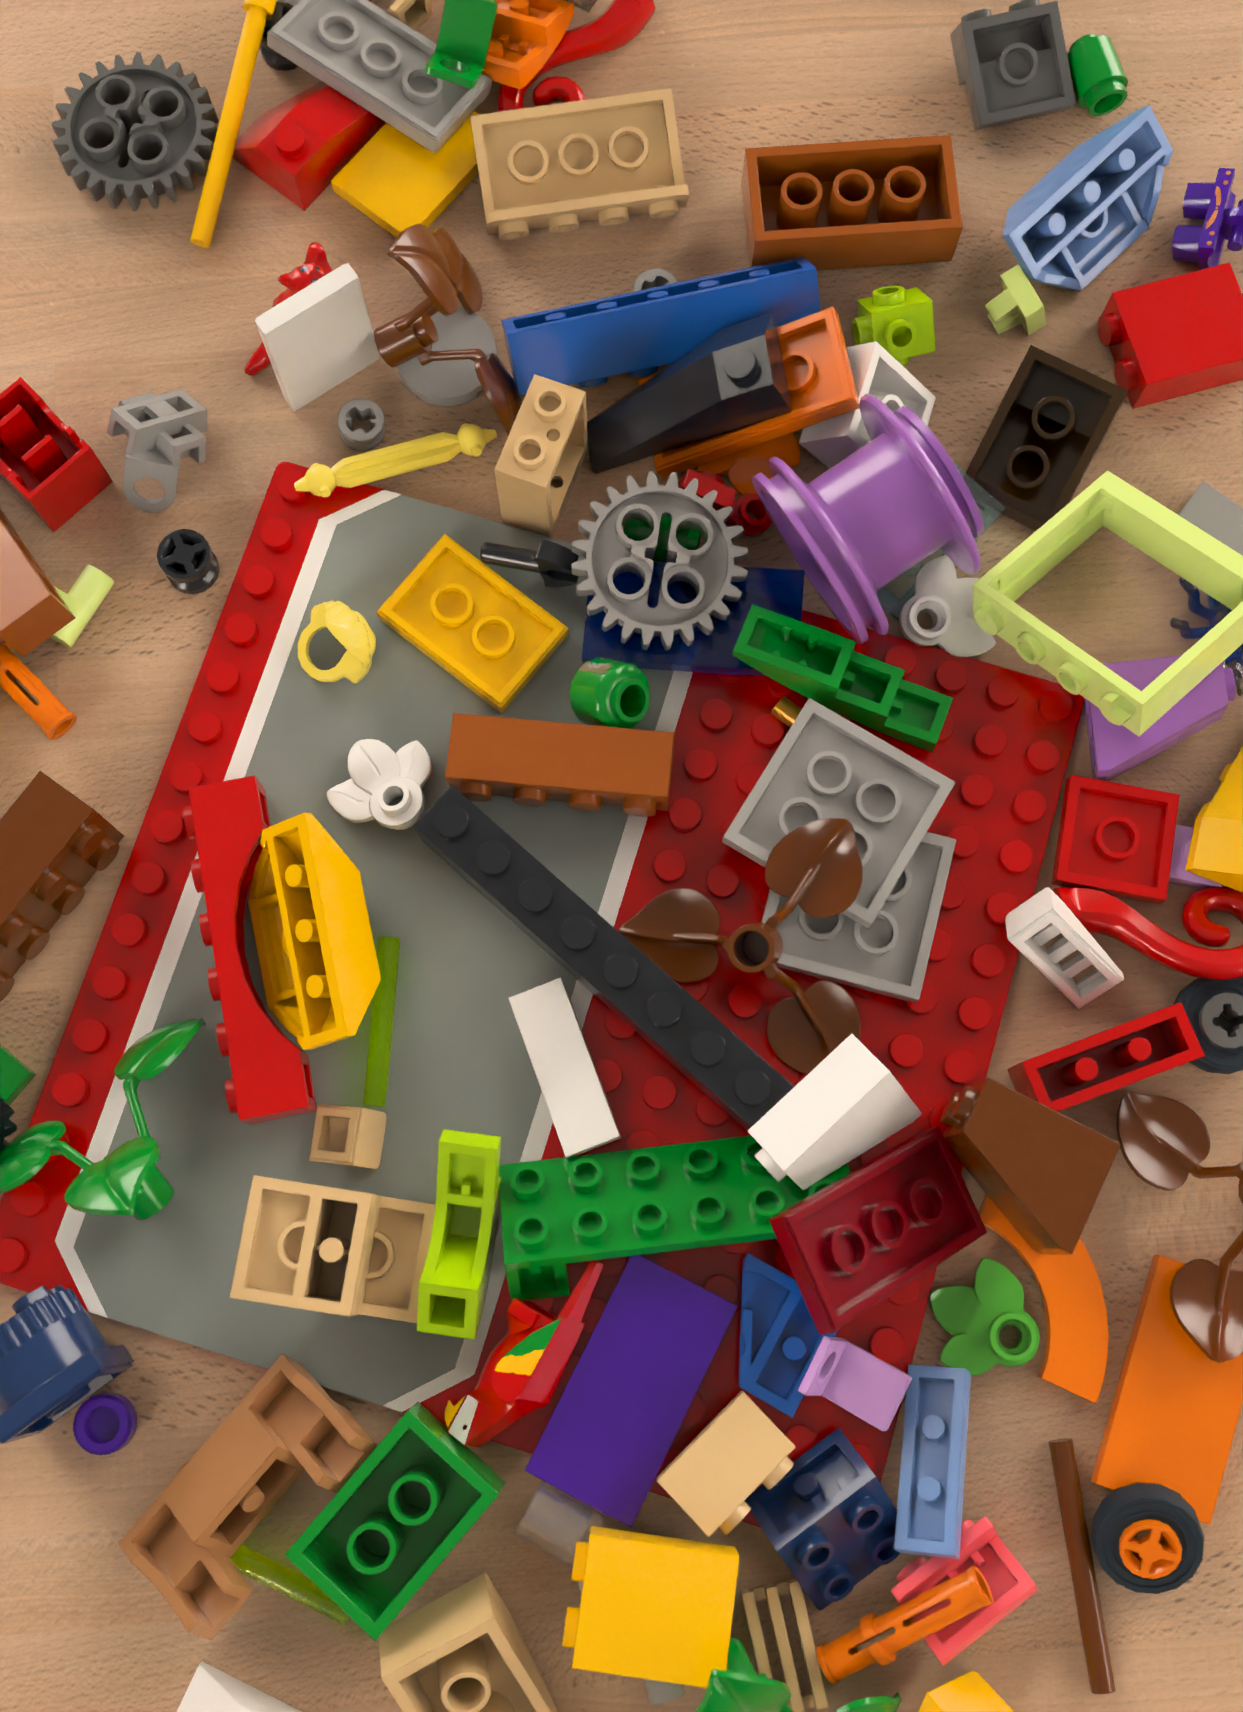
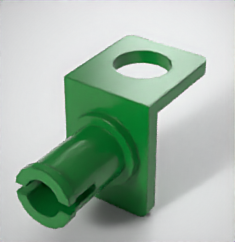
M445 0L436 50L426 64L425 73L473 89L484 72L498 8L497 3L493 0ZM445 67L455 68V69H458V70H460V71H462V72L452 71V70H449V69H447V68H445Z

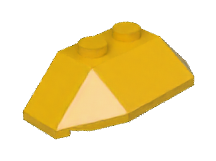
M301 813L262 830L260 845L263 849L255 865L248 903L268 1009L285 1029L297 1037L298 1044L304 1050H312L355 1036L380 983L381 976L360 871L312 813Z

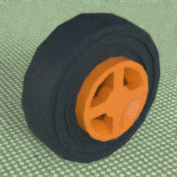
M1137 1482L1119 1487L1102 1500L1093 1516L1092 1543L1102 1569L1117 1584L1134 1592L1159 1594L1177 1589L1194 1576L1203 1560L1204 1535L1195 1510L1178 1492L1161 1484ZM1150 1530L1148 1535L1138 1539L1137 1534Z

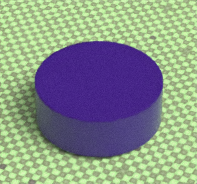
M110 1392L95 1395L87 1399L77 1410L73 1422L74 1436L78 1444L91 1454L108 1455L124 1448L132 1440L137 1428V1414L133 1404L126 1397L118 1393Z

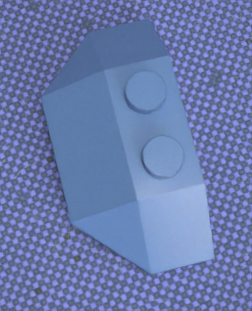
M1150 105L1140 108L1078 145L1008 209L1003 237L1028 280L1074 292L1082 291L1149 228L1161 191L1164 166L1169 165L1173 152Z

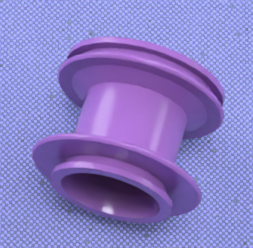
M869 394L862 396L859 404L862 420L871 439L869 443L808 484L800 480L782 459L775 456L769 459V468L773 476L771 479H768L761 472L752 477L753 485L766 512L796 562L838 622L859 644L868 640L866 630L868 626L878 634L886 635L888 633V621L878 601L877 590L940 548L961 570L968 574H978L981 569V558L974 538H977L984 532L983 519L974 497L956 465L932 431L909 408L902 406L893 413L877 397Z

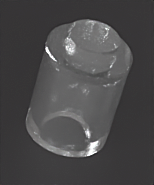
M542 1480L514 1534L573 1568L576 1541L589 1543L591 1526L602 1527L601 1525L606 1514Z

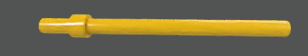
M244 0L243 3L246 17L190 237L192 244L202 248H210L266 20L272 19L277 0Z

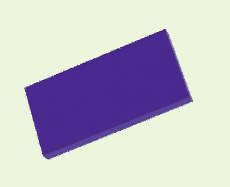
M640 1255L630 1256L525 1471L632 1528L738 1306Z

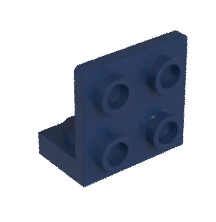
M840 1428L793 1461L794 1465L774 1487L768 1490L762 1484L744 1500L751 1507V1513L780 1557L818 1610H823L832 1602L845 1598L857 1583L881 1565H886L895 1560L900 1554L894 1549L897 1510L875 1474Z

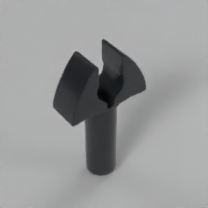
M541 539L538 550L535 551L485 542L480 549V559L483 563L540 573L546 587H566L577 584L579 576L572 574L571 564L578 561L579 555L557 543Z

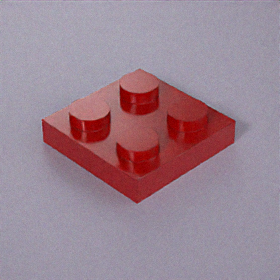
M1070 775L1065 782L1051 884L1068 888L1094 889L1112 896L1154 904H1161L1166 901L1180 794Z

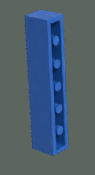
M804 256L503 319L501 321L512 377L520 396L527 393L534 374L565 385L578 383L580 387L599 386L609 380V376L628 373L634 377L646 376L657 372L660 365L674 363L724 328L769 313H773L776 325L780 327L817 313L821 309L816 267Z

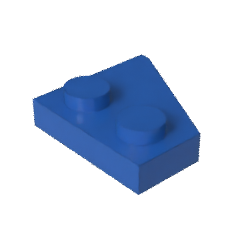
M746 1253L742 1261L738 1386L793 1418L804 1394L798 1392V1389L823 1337H835L837 1331L819 1335L796 1280L755 1256Z

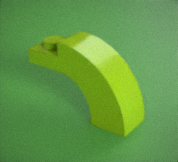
M443 1129L438 1143L437 1187L433 1228L426 1262L418 1286L417 1332L473 1340L476 1338L489 1283L499 1218V1186L501 1182V1177H499L501 1137Z

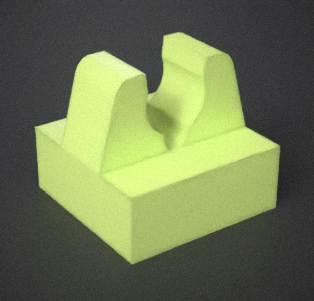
M1018 264L1000 275L1003 292L985 305L989 312L987 316L996 332L1000 334L1022 324L1029 336L1046 326L1044 305L1020 265Z

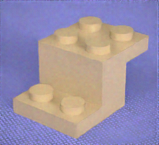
M253 1175L229 1298L348 1317L360 1314L417 1323L418 1286L430 1245L435 1204Z

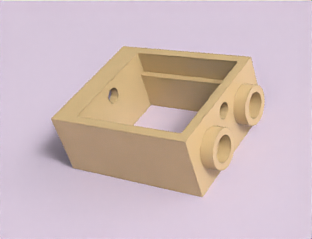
M534 374L494 469L503 524L553 537L588 451L585 391ZM559 479L562 482V486L554 488L551 485L552 481Z

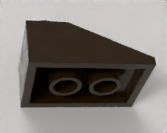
M1030 345L963 477L975 501L1037 531L1070 503L1125 401L1128 390Z

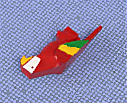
M598 1260L589 1262L558 1317L530 1301L513 1298L506 1315L508 1331L487 1357L476 1387L470 1394L462 1397L459 1401L448 1400L446 1404L444 1421L448 1428V1433L464 1445L481 1447L516 1420L534 1409L543 1408L549 1404L585 1326V1323H582L581 1320L604 1266L603 1263Z

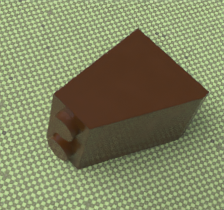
M989 1077L971 1086H965L961 1093L954 1091L940 1119V1122L947 1125L943 1136L950 1151L1033 1250L1043 1255L1073 1254L1121 1143Z

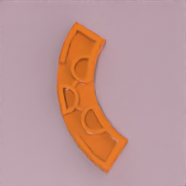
M985 1194L978 1211L983 1224L1001 1236L1021 1257L1025 1265L1030 1268L1044 1301L1045 1349L1037 1377L1091 1403L1097 1404L1107 1365L1109 1332L1102 1286L1085 1245L1079 1238L1073 1254L1043 1255L1033 1250L988 1195Z

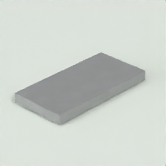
M300 0L267 33L268 47L433 153H436L491 91L492 79L484 74L481 75L473 89L426 74V64L435 52L437 44L368 0ZM445 67V68H447V69H449V70H452V71L462 72V71H460V70H458V69H455V68Z

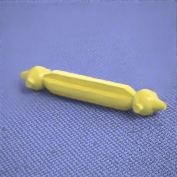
M464 423L457 434L440 432L341 459L332 468L314 463L307 470L305 476L294 483L296 491L311 492L313 495L326 498L330 496L335 486L352 488L448 462L460 452L465 455L478 457L482 454L486 444L495 439L497 434L495 429H482L478 425Z

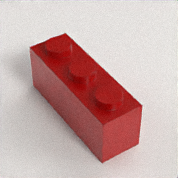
M1179 1002L1025 1060L1007 1070L1017 1092L1059 1112L1205 1055L1182 1003Z

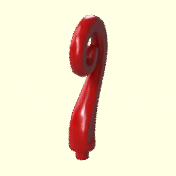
M613 0L606 11L597 19L566 31L541 70L522 89L501 84L497 103L498 112L522 109L525 95L531 85L549 70L569 62L601 55L626 45L641 32L654 14L655 4L653 0ZM560 76L547 77L534 88L532 93V100L535 106L550 105L553 101L565 103L586 100L582 89L575 81Z
M1225 886L1204 887L1193 892L1183 905L1182 925L1187 934L1198 944L1220 948L1228 943L1231 937L1230 930L1226 926L1210 921L1207 913L1211 911L1226 912L1236 917L1243 924V893ZM1077 887L1054 888L1053 890L1089 933H1098L1112 937L1151 960L1189 976L1210 980H1230L1243 977V944L1231 949L1197 947L1166 932L1126 903L1105 892Z

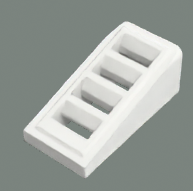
M1049 887L1044 888L1007 914L1005 918L1007 939L1078 1009L1124 980L1122 971L1066 904ZM1060 933L1064 935V937L1046 948L1044 946L1045 943ZM1077 949L1081 952L1063 965L1059 964V961ZM1092 964L1097 968L1076 983L1072 979V977Z

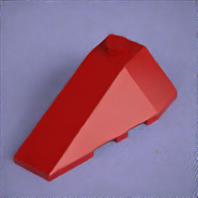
M321 81L260 115L236 140L232 158L305 211L329 186L331 180L386 122Z

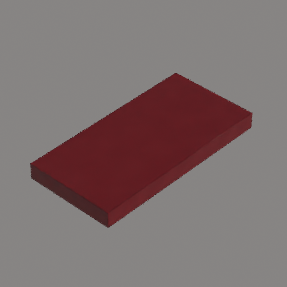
M939 1126L922 1131L769 1219L819 1335L836 1332L987 1233Z

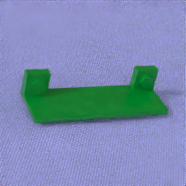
M751 1135L501 1165L499 1169V1177H501L499 1188L503 1253L511 1302L513 1298L534 1300L570 1295L567 1263L777 1239L769 1219L849 1174L848 1163L802 1190L788 1175L778 1182L755 1157L762 1149V1146Z

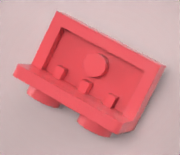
M986 1516L975 1524L970 1519L962 1522L960 1560L932 1557L927 1561L924 1556L919 1557L899 1572L896 1577L899 1584L891 1590L896 1601L901 1605L918 1594L928 1591L967 1571V1568L971 1566H976L980 1570L991 1590L994 1603L987 1607L983 1606L944 1627L942 1630L923 1638L943 1666L1038 1591L1036 1584L999 1538L995 1527ZM950 1599L915 1616L912 1622L915 1623L950 1605Z

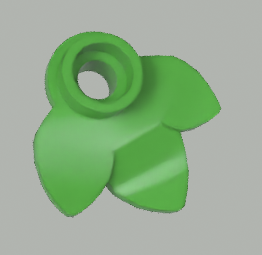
M982 1258L976 1269L973 1288L966 1285L946 1286L930 1293V1306L936 1321L943 1330L952 1336L946 1342L939 1357V1360L945 1366L966 1368L971 1373V1376L983 1374L997 1363L1008 1367L1021 1366L1030 1361L1036 1354L1039 1347L1040 1334L1034 1319L1024 1311L1023 1286L1017 1277L999 1262L989 1258ZM1006 1325L1013 1326L1018 1333L1016 1344L1010 1348L1004 1347L999 1339L1000 1330Z

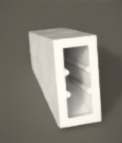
M851 1034L755 1123L748 1132L762 1146V1149L755 1157L778 1182L788 1175L804 1190L911 1124L922 1113L892 1073Z

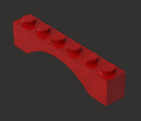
M255 775L190 787L188 790L191 806L183 807V819L187 835L190 840L196 839L199 859L191 861V872L196 891L198 893L204 892L207 913L199 915V924L205 946L213 947L215 967L208 969V984L213 1001H221L224 1022L216 1025V1036L222 1057L229 1056L232 1078L225 1080V1096L230 1113L238 1112L239 1121L247 1124H256L316 1112L317 1107L308 1055L286 1037L268 1014L254 986L246 953L245 921L248 898L255 865L263 849L260 845L262 830L271 826L265 789Z

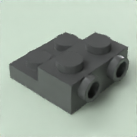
M1022 0L1011 5L1009 12L992 15L991 9L973 11L964 15L961 18L962 22L950 34L959 85L966 84L975 131L1069 110L1076 105L1058 1L1039 4V0Z

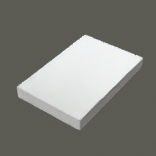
M349 263L341 265L254 320L283 396L294 412L380 359L360 280Z

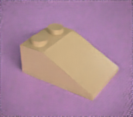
M486 1572L390 1624L379 1636L381 1679L402 1712H558L511 1613Z

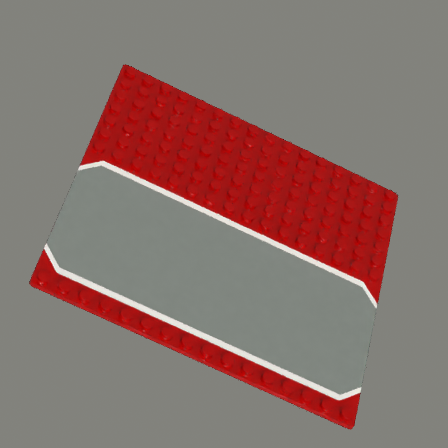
M281 462L275 468L28 1127L30 1128L46 1121H62L66 1126V1131L59 1141L67 1143L93 1163L103 1161L117 1147L139 1137L123 1089L125 1079L120 1080L114 1074V1069L120 1058L137 1040L159 1027L178 1021L203 1018L206 1025L201 1026L179 1056L154 1078L140 1081L137 1087L138 1099L150 1137H153L159 1145L158 1153L161 1159L155 1165L174 1188V1195L161 1211L144 1220H137L133 1215H100L81 1212L71 1208L66 1203L64 1196L72 1181L83 1169L63 1155H51L45 1165L34 1176L22 1185L4 1192L0 1202V1284L28 1293L43 1285L47 1291L59 1285H62L64 1289L72 1288L87 1312L268 1370L282 1354H285L303 1364L321 1387L402 1413H406L419 1401L445 1425L444 1411L448 1400L459 1401L474 1390L487 1357L508 1331L506 1315L511 1304V1297L504 1266L501 1204L485 1303L475 1340L417 1332V1323L360 1314L348 1317L229 1298L253 1175L435 1204L438 1143L443 1129L501 1137L500 1166L565 1157L508 999L560 977L564 981L622 1137L577 1156L751 1136V1134L421 840L414 826L404 830H395L381 826L376 820L353 823L343 818L334 810L328 801L327 791L351 779L348 771V755L357 741L364 739L379 740L397 753L406 744L417 740L426 749L432 764L431 775L421 789L425 797L423 816L450 787L445 778L453 713L586 725L576 717L571 708L569 697L571 682L577 670L586 661L597 657L632 663L644 672L649 681L651 693L649 708L643 720L633 729L674 732L675 749L668 811L656 810L654 816L642 817L624 813L623 807L601 805L599 811L587 812L569 808L568 802L546 800V805L533 807L513 802V797L491 795L490 801L471 802L618 932L623 924L637 915L655 897L669 890L688 888L703 893L715 904L721 918L720 927L716 935H725L730 938L738 928L762 921L770 888L765 880V867L722 842L723 836L790 729L789 726L771 714L772 710L783 696L801 709L809 699L776 682L732 655L750 608L754 604L853 641L855 640L847 633L837 619L742 592L738 602L722 600L730 611L726 621L718 619L713 615L709 616L714 627L712 634L709 636L696 626L693 628L694 640L690 646H687L681 636L676 634L673 635L670 650L665 651L660 636H653L648 649L644 650L642 649L641 634L634 632L625 644L621 642L623 627L618 623L610 630L604 632L602 630V623L606 616L604 611L588 616L586 609L594 596H577L576 586L586 580L587 577L579 576L577 584L572 586L546 587L540 573L484 563L569 628L567 638L501 714L378 619L376 612L444 534L480 561V549L485 542L535 551L538 550L541 539L557 543L572 550V543L367 484L352 488L335 486L330 496L326 498L313 495L311 492L296 491L294 483L304 477L309 468L290 462ZM579 556V557H578V561H579V560L586 559L585 557H582V556ZM653 567L647 604L651 608H655L658 605L661 579L664 571ZM631 572L618 574L613 580L615 588L624 594H634L643 588L641 579ZM676 581L667 587L669 596L680 604L692 602L696 598L694 587L687 582ZM331 600L334 602L341 601L348 605L351 610L362 614L374 632L376 649L372 656L371 667L368 674L359 683L354 684L345 677L336 682H320L311 678L301 667L298 659V641L302 631L310 623V614L314 606ZM323 628L316 632L309 644L310 659L321 670H329L335 667L347 651L328 628ZM866 628L868 640L862 644L856 642L855 652L904 669L903 680L953 697L952 703L932 753L878 732L839 713L837 714L956 782L927 832L956 839V844L919 1001L912 1003L837 983L851 995L857 1006L861 1022L860 1042L892 1073L922 1113L911 1124L849 1161L850 1173L926 1129L939 1126L944 1134L947 1125L940 1122V1119L953 1092L961 1093L965 1086H971L987 1077L1019 950L1007 939L1005 918L1009 912L1034 896L1084 703L1083 696L1069 693L1059 683L969 657H955L944 650L930 646H918L909 640L889 634H878L876 631ZM255 775L265 789L271 826L301 813H312L360 871L381 980L355 1036L312 1050H304L298 1044L297 1037L285 1029L268 1009L249 903L245 921L246 953L254 986L268 1014L286 1037L308 1055L316 1107L318 1104L362 1107L386 1113L387 1121L381 1162L377 1169L309 1161L316 1112L256 1124H247L239 1121L238 1112L230 1113L225 1096V1080L232 1078L229 1056L222 1057L216 1036V1025L224 1022L221 1001H213L208 984V969L215 967L213 947L205 946L199 924V915L207 913L204 892L198 893L196 891L191 872V861L199 859L196 839H189L183 819V807L191 806L188 790L190 787ZM399 796L393 799L389 803V806L399 804L402 801L403 796ZM716 945L719 962L717 969L711 976L692 983L675 982L795 1087L808 1074L794 1070L775 1054L768 1041L766 1031L768 1017L772 1008L779 1001L794 997L793 993L775 979L768 978L763 970L755 973L741 971L731 962L728 951L723 946ZM777 967L799 983L804 993L815 983L825 980ZM952 1153L960 1173H962L963 1165ZM777 1239L640 1255L738 1306L657 1476L740 1391H743L795 1445V1449L787 1456L792 1462L840 1428L881 1484L902 1401L888 1430L881 1431L823 1396L804 1395L792 1418L738 1386L742 1261L746 1253H749L795 1279ZM630 1256L598 1260L604 1266L581 1320L582 1323H585V1326L549 1404L524 1415L489 1441L533 1454ZM590 1261L566 1264L570 1295ZM937 1266L840 1328L835 1337L848 1340L908 1374V1364L912 1365ZM570 1295L527 1301L543 1307L558 1317ZM656 1476L649 1492L673 1499L657 1482ZM751 1511L741 1520L761 1528Z

